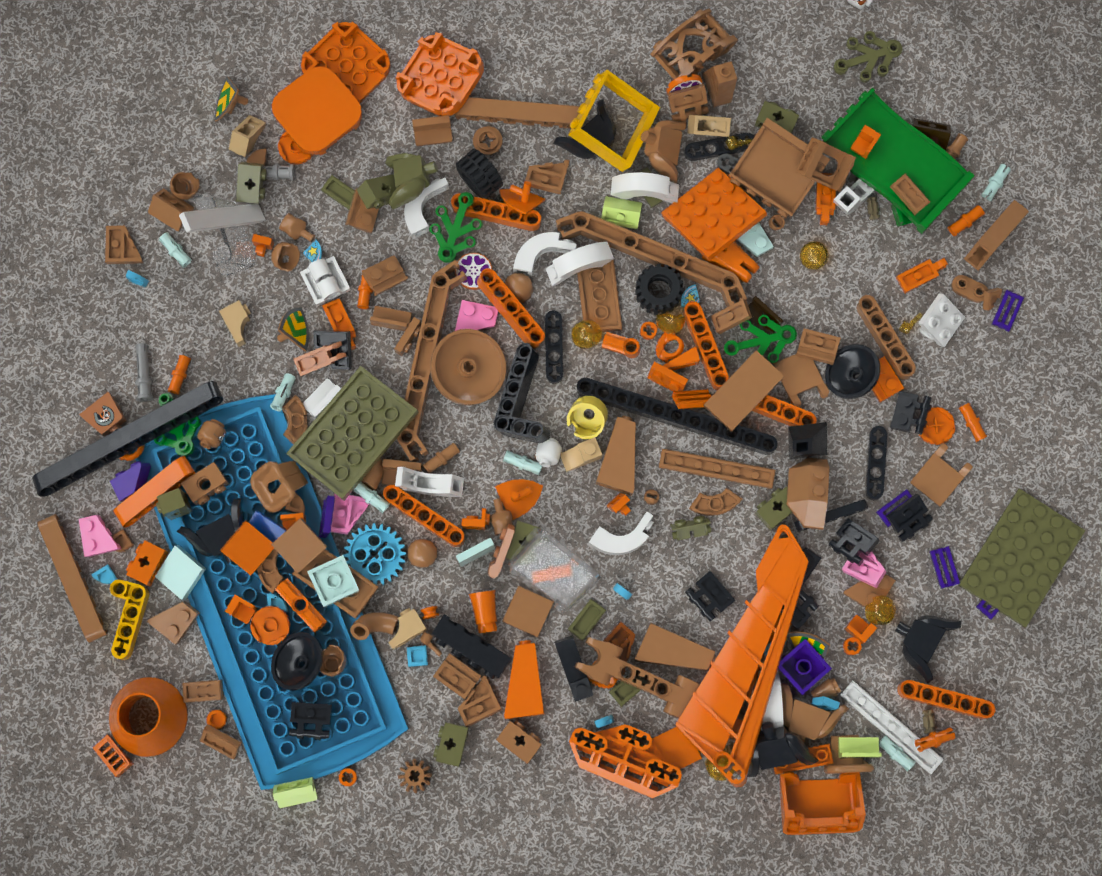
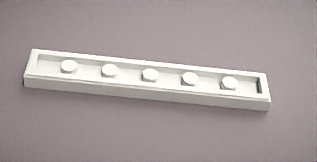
M255 203L187 211L179 215L187 233L256 224L265 221L259 204Z
M853 680L840 694L845 701L898 747L901 746L903 751L930 775L944 760L931 748L919 752L917 748L920 746L915 747V740L920 738Z

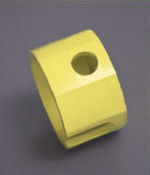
M583 396L578 398L569 410L567 425L569 426L572 423L575 426V436L581 439H592L602 432L608 419V410L600 399L594 396ZM591 409L594 411L595 416L587 418L584 415V411Z

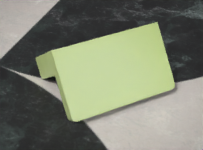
M606 196L601 219L618 226L638 229L642 203Z
M839 737V758L882 757V753H879V737Z
M313 777L278 784L273 787L274 801H277L279 808L316 801L318 798Z

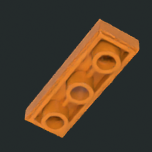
M830 744L808 748L818 759V762L813 765L800 763L798 760V763L774 767L775 775L833 764Z

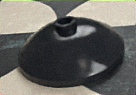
M852 344L839 349L834 365L827 364L825 380L828 388L836 396L843 399H856L864 396L873 389L879 379L881 371L879 358L869 347L860 344Z
M298 632L288 636L278 645L272 657L271 673L274 681L280 687L292 691L299 690L309 685L316 678L323 663V649L319 640L309 633Z

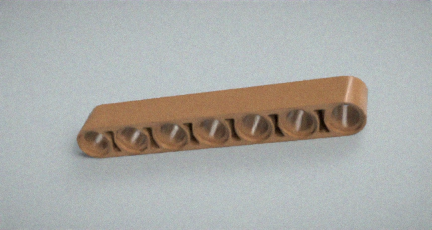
M468 97L463 107L455 113V117L457 119L467 118V120L472 121L482 119L485 122L504 121V123L516 124L518 122L522 123V125L541 124V126L553 127L555 125L559 126V128H570L571 122L579 114L577 112L579 106Z
M54 514L37 522L82 632L90 643L108 633L102 626L104 623L100 614L96 612L94 599L88 593L89 588L85 578L82 579L80 566L74 560V552L71 545L65 539L67 536L63 526H60L58 522L60 519Z

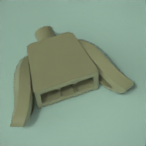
M409 153L386 157L385 164L394 169L396 187L389 200L391 208L396 209L413 201L422 193L424 188L430 185L429 175L438 172L435 161L426 164L422 156Z

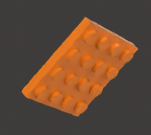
M719 167L681 196L678 202L672 203L661 212L664 219L708 261L712 260L767 216V212L743 189L731 183V178Z

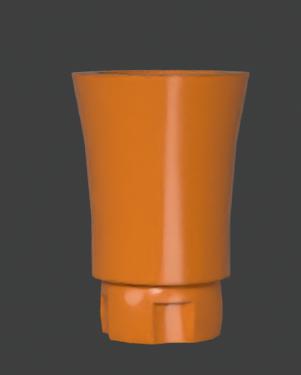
M496 590L469 594L479 634L497 631Z

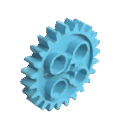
M373 523L372 529H369L366 524L364 531L358 528V535L351 533L354 539H347L350 546L344 547L348 553L343 554L344 558L349 559L346 562L348 565H351V568L368 580L373 581L375 585L380 581L383 586L385 585V579L392 582V575L398 577L396 570L403 571L400 563H406L404 559H401V557L407 555L406 552L401 551L405 548V545H399L402 538H395L398 534L396 531L390 534L391 527L384 530V525L381 524L378 529L376 524ZM373 537L380 539L379 544L376 546L370 545V540ZM387 542V545L378 552L379 557L377 559L374 557L370 560L372 557L371 552H377ZM386 550L394 552L391 559L384 558L383 555ZM365 551V559L358 560L356 558L357 553ZM370 560L367 566L363 568L362 566L364 565V563ZM373 564H379L380 570L377 573H371L370 567Z

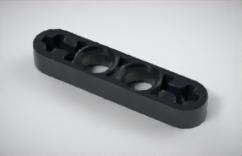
M741 133L729 137L693 142L685 147L684 155L689 161H697L718 157L722 154L745 152L748 148L747 144L741 143L740 148H737L738 142L736 139H739L740 143L744 142L745 138L751 141L755 136L751 133ZM731 141L734 144V148L728 150L724 147V143ZM714 145L716 151L714 153H708L706 151V146ZM700 146H703L702 152L704 155H701V151L696 152L695 156H692L691 153H688L690 152V148H693L694 151L700 150Z
M555 310L549 311L545 315L546 378L552 384H557L563 379L562 316ZM551 315H555L557 319L559 318V320L555 322V328L559 327L560 330H548V327L552 328V322L548 320L551 318ZM552 333L559 336L558 342H550L548 339L549 335ZM557 352L560 358L557 361H551L549 354ZM549 364H560V367L556 366V372L560 376H557L555 380L552 376H549L553 372V367H548Z
M882 426L873 427L869 433L865 493L867 498L873 501L880 499L884 493L887 431ZM877 430L880 431V434H883L879 439V444L883 443V446L872 445V442L876 443L877 437L873 436V433H876ZM879 449L882 452V457L875 459L872 456V450ZM878 468L881 471L880 477H873L870 473L871 469ZM881 481V484H876V490L880 493L873 496V493L869 490L873 489L874 482Z
M865 499L826 511L825 522L828 523L837 520L839 517H847L867 510L868 506ZM800 521L794 522L797 532L810 529L804 528Z

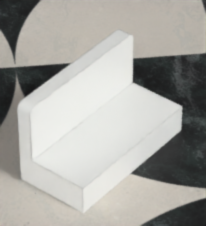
M327 378L303 402L305 409L316 419L341 388Z

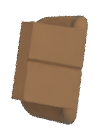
M274 461L267 462L257 469L250 479L251 487L259 501L267 511L272 513L280 511L295 498V491L308 484L295 461L280 464ZM279 480L281 484L276 492H270L268 488L269 483Z
M859 735L830 736V748L834 763L824 766L826 774L868 773L874 770V766L868 764L862 758H839L838 738L859 737Z

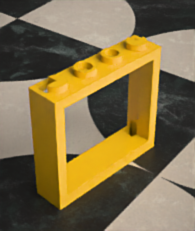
M605 70L594 77V85L587 91L585 95L586 101L578 108L577 112L579 114L571 122V130L568 135L623 172L631 167L643 143L641 135L651 127L660 107L609 70ZM603 85L643 112L622 157L581 129Z

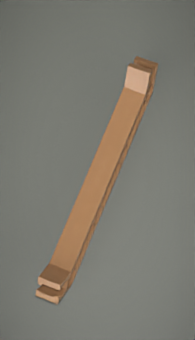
M576 212L556 220V227L558 232L560 231L562 241L563 239L569 240L582 235L596 242H608L609 247L655 266L657 264H661V267H664L665 264L669 265V269H672V267L676 269V274L679 273L684 278L721 292L727 307L735 304L734 301H731L729 295L734 291L739 296V301H747L742 285L737 275L733 272L586 212ZM578 220H583L586 222V224L584 226H578L576 222ZM569 224L573 225L572 230L565 233L563 230L561 231V227ZM627 240L634 241L635 245L627 246L625 242ZM676 260H681L684 263V265L678 267L674 264V262ZM730 280L733 286H725L724 281Z
M456 260L437 271L431 278L404 400L416 408L419 413L399 435L397 440L411 462L419 460L418 457L412 456L409 448L415 444H418L422 449L420 451L421 455L426 456L429 454L419 439V433L432 379L430 372L431 356L435 347L440 342L450 292L467 280L463 271L455 278L449 279V274L455 271V269H460ZM441 279H445V280H446V284H445V285H443V286H438V285H437V282H438L439 280H441ZM429 330L435 331L434 336L431 338L426 337V332ZM417 382H423L424 385L421 389H414V385ZM405 434H412V439L409 442L403 441Z

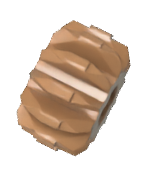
M416 759L412 761L413 766L406 761L405 765L408 769L400 767V771L405 772V775H398L399 779L405 778V781L401 782L400 785L405 786L408 783L407 792L411 790L412 786L414 793L418 792L417 786L424 791L425 787L422 783L424 782L426 785L431 783L425 780V777H432L430 773L425 774L430 767L426 766L422 769L424 761H420L418 766ZM414 770L415 773H420V775L418 776L419 780L417 782H415V780L412 781L410 779V777L412 776L411 772Z

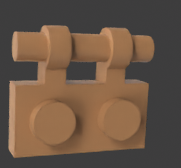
M704 84L667 93L671 112L678 111V114L671 115L672 121H686L689 115L702 116L709 113L707 106L701 107V105L708 103ZM694 107L693 110L685 112V109Z

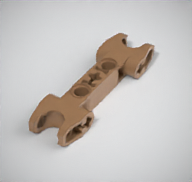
M587 637L585 643L597 651V661L593 665L576 662L575 665L576 669L603 685L608 686L611 678L614 677L666 701L663 712L678 719L693 697V692H696L699 687L697 682L678 675L675 684L629 664L620 659L624 649L610 642L599 641ZM624 667L630 670L627 678H624L621 674V670ZM634 677H645L647 683L642 684V681L634 679ZM660 683L665 686V691L662 694H659L657 691V686Z

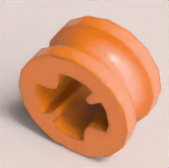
M653 322L643 323L640 329L641 336L647 340L653 339L657 334V326ZM646 326H650L654 333L651 332V335H647V332L643 331V329H646Z
M437 606L421 609L420 611L423 613L422 620L438 617L439 613L436 612Z
M854 637L848 638L843 644V649L848 655H856L862 648L861 642ZM849 641L857 644L855 647L857 648L856 651L848 650L847 647L849 645L847 644Z
M346 768L340 772L339 781L342 785L352 786L356 783L357 774L354 770ZM345 772L353 774L352 782L343 781L342 778L345 777L343 775Z

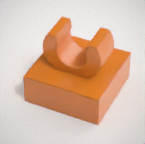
M253 234L252 242L256 246L255 253L258 256L264 257L266 249H273L274 241L272 238Z
M619 493L606 505L612 512L617 513L620 511L625 516L631 511L626 505L630 499L623 493Z

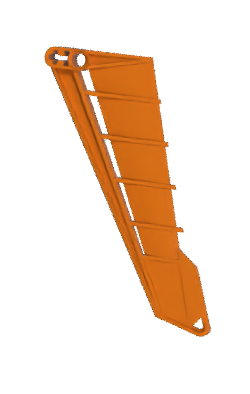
M783 524L778 527L756 569L758 592L751 603L747 600L745 601L748 608L733 632L728 631L727 634L730 637L715 661L710 662L711 668L696 692H693V697L675 724L734 787H742L747 782V774L809 563L787 525ZM782 532H785L788 538L779 539ZM784 606L777 628H775V624L778 620L782 607ZM774 632V637L763 664L761 662L762 656L771 634ZM760 666L762 669L750 700L746 695L757 668ZM745 700L749 705L738 735H736L732 729ZM731 735L736 741L729 755L727 752H724V749ZM721 758L728 759V764L724 767L718 765ZM731 769H733V771L736 774H740V780L734 778L733 774L730 772Z

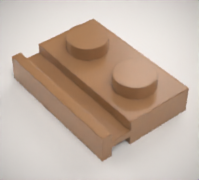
M356 188L345 225L372 233L379 208L367 209L357 192L358 188Z
M395 255L363 270L361 273L369 287L374 291L375 296L408 279Z
M804 328L796 356L834 365L841 338Z
M450 653L433 675L435 679L464 700L482 677Z

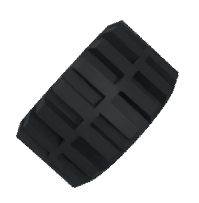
M472 149L456 162L459 175L478 197L487 199L503 186L499 172L480 151Z
M657 264L656 267L650 265L648 269L645 268L642 274L638 276L635 289L636 300L638 303L640 302L642 309L644 307L647 309L646 312L648 313L652 311L654 315H658V313L665 315L667 311L672 312L674 307L677 308L681 301L684 289L683 280L680 279L681 275L679 273H675L676 269L673 267L672 269L668 268L669 265L665 264L664 267H661V264ZM654 281H663L669 285L671 291L668 296L657 298L650 294L648 286Z

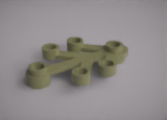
M872 31L865 33L864 42L867 44L872 43L882 49L874 50L858 43L857 38L850 37L846 43L847 48L857 50L864 55L849 60L838 59L835 61L833 69L835 73L843 75L848 71V68L868 62L865 70L859 76L860 80L866 83L871 79V72L878 58L885 56L883 63L877 68V74L880 77H884L889 71L888 67L892 58H896L901 54L902 45L897 40L886 42L877 38ZM870 35L873 39L869 40L866 36ZM853 41L855 45H850L849 42ZM895 46L896 50H891L890 47ZM842 63L845 67L841 68L838 64ZM884 68L886 72L882 73L880 69ZM867 74L869 78H863L862 75Z

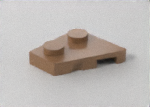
M564 160L563 163L558 164L551 162L544 165L529 166L525 181L531 182L532 188L561 194L570 160Z
M125 225L106 226V264L143 263V259Z
M885 574L877 588L860 581L845 590L843 594L875 614L895 580Z
M184 601L148 619L147 622L176 645L200 612Z
M486 676L480 679L481 681L475 689H472L468 698L458 707L466 727L502 710Z

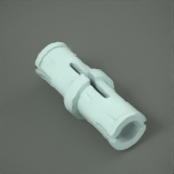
M1000 164L995 175L989 179L990 183L981 194L982 197L985 198L988 195L987 200L992 201L998 189L1004 185L1003 181L1011 171L1009 167L1005 169L1006 165Z
M168 232L161 235L159 241L169 251L168 254L179 262L182 268L191 263L192 259L189 258L182 250V246L177 244Z
M286 373L280 386L275 390L276 395L270 405L275 411H281L286 399L291 395L290 390L296 380L292 374ZM284 387H286L283 396L280 397L281 394H282V391H283Z
M509 450L505 453L503 462L519 467V470L524 469L537 475L540 474L542 466L539 462Z
M362 482L353 490L365 499L367 504L370 503L382 514L390 505V503L377 494V491L371 490Z
M886 735L879 741V746L906 771L910 770L916 763L903 751L901 746L898 747Z

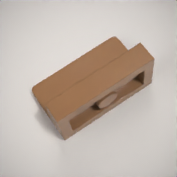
M449 115L412 120L416 146L453 141Z
M163 188L153 195L148 213L174 230L179 231L182 227L179 215L183 212L193 211L194 207L178 199Z
M375 306L373 316L370 317V323L374 326L405 331L411 322L412 313Z
M383 459L382 484L395 485L397 467H406L422 472V464Z

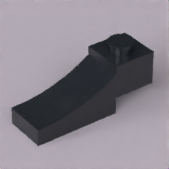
M573 635L555 641L554 643L575 702L593 696L587 675L575 668L576 662L582 663Z

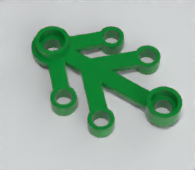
M463 192L459 195L458 202L460 206L453 224L446 206L440 205L436 208V214L441 217L449 234L448 241L446 242L441 232L442 227L440 224H432L430 232L435 235L440 246L438 257L445 263L454 261L458 252L466 248H472L477 243L475 237L468 236L464 242L455 245L458 237L473 230H479L483 226L482 220L475 218L471 223L461 227L467 207H471L475 201L474 196L469 192ZM464 196L468 197L467 203L463 202ZM440 208H444L445 213L443 215L439 213ZM476 220L480 223L478 228L474 226ZM435 225L439 228L436 233L433 231ZM470 238L473 240V244L471 246L468 245L467 242ZM445 250H449L450 255L448 257L444 255Z
M761 315L758 319L759 325L763 327L768 326L777 333L769 335L747 320L745 322L749 323V327L744 329L741 323V330L749 331L758 338L738 343L730 340L724 345V351L727 355L734 356L739 350L760 345L757 351L763 356L770 343L778 341L774 351L770 352L767 356L770 363H776L785 344L792 343L797 337V332L791 325L780 326L770 320L767 315ZM762 317L767 318L768 322L766 324L760 322ZM785 331H789L791 333V336L789 338L784 337L783 334ZM734 345L735 351L730 352L728 346ZM771 354H775L777 356V359L775 361L770 360Z
M163 393L159 397V404L163 406L175 398L170 393ZM198 417L189 420L188 424L190 427L185 436L183 430L186 423L169 431L168 433L176 436L177 441L168 439L163 434L154 439V442L159 446L165 445L175 448L179 456H189L194 451L192 439L197 428L201 425V420Z

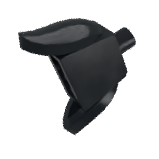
M604 99L597 101V115L581 129L614 151L610 146L615 140L616 127L605 106ZM556 137L553 142L554 145L560 146L582 159L593 158L595 160L599 157L573 138Z
M235 498L233 500L231 515L227 514L196 532L183 526L177 532L184 536L202 555L207 557L214 556L216 558L224 555L227 563H232L233 561L222 553L220 549L244 522L241 507L242 498Z
M926 615L921 616L918 620L915 619L911 627L901 621L899 622L895 632L905 637L901 643L904 658L919 672L927 684L933 680L932 672L927 664L945 631L961 628L962 620H949Z
M766 722L761 726L763 731L759 732L747 777H756L760 768L761 770L798 763V760L804 764L813 765L818 762V759L810 752L799 736L792 732H787L784 727L774 728L772 722Z

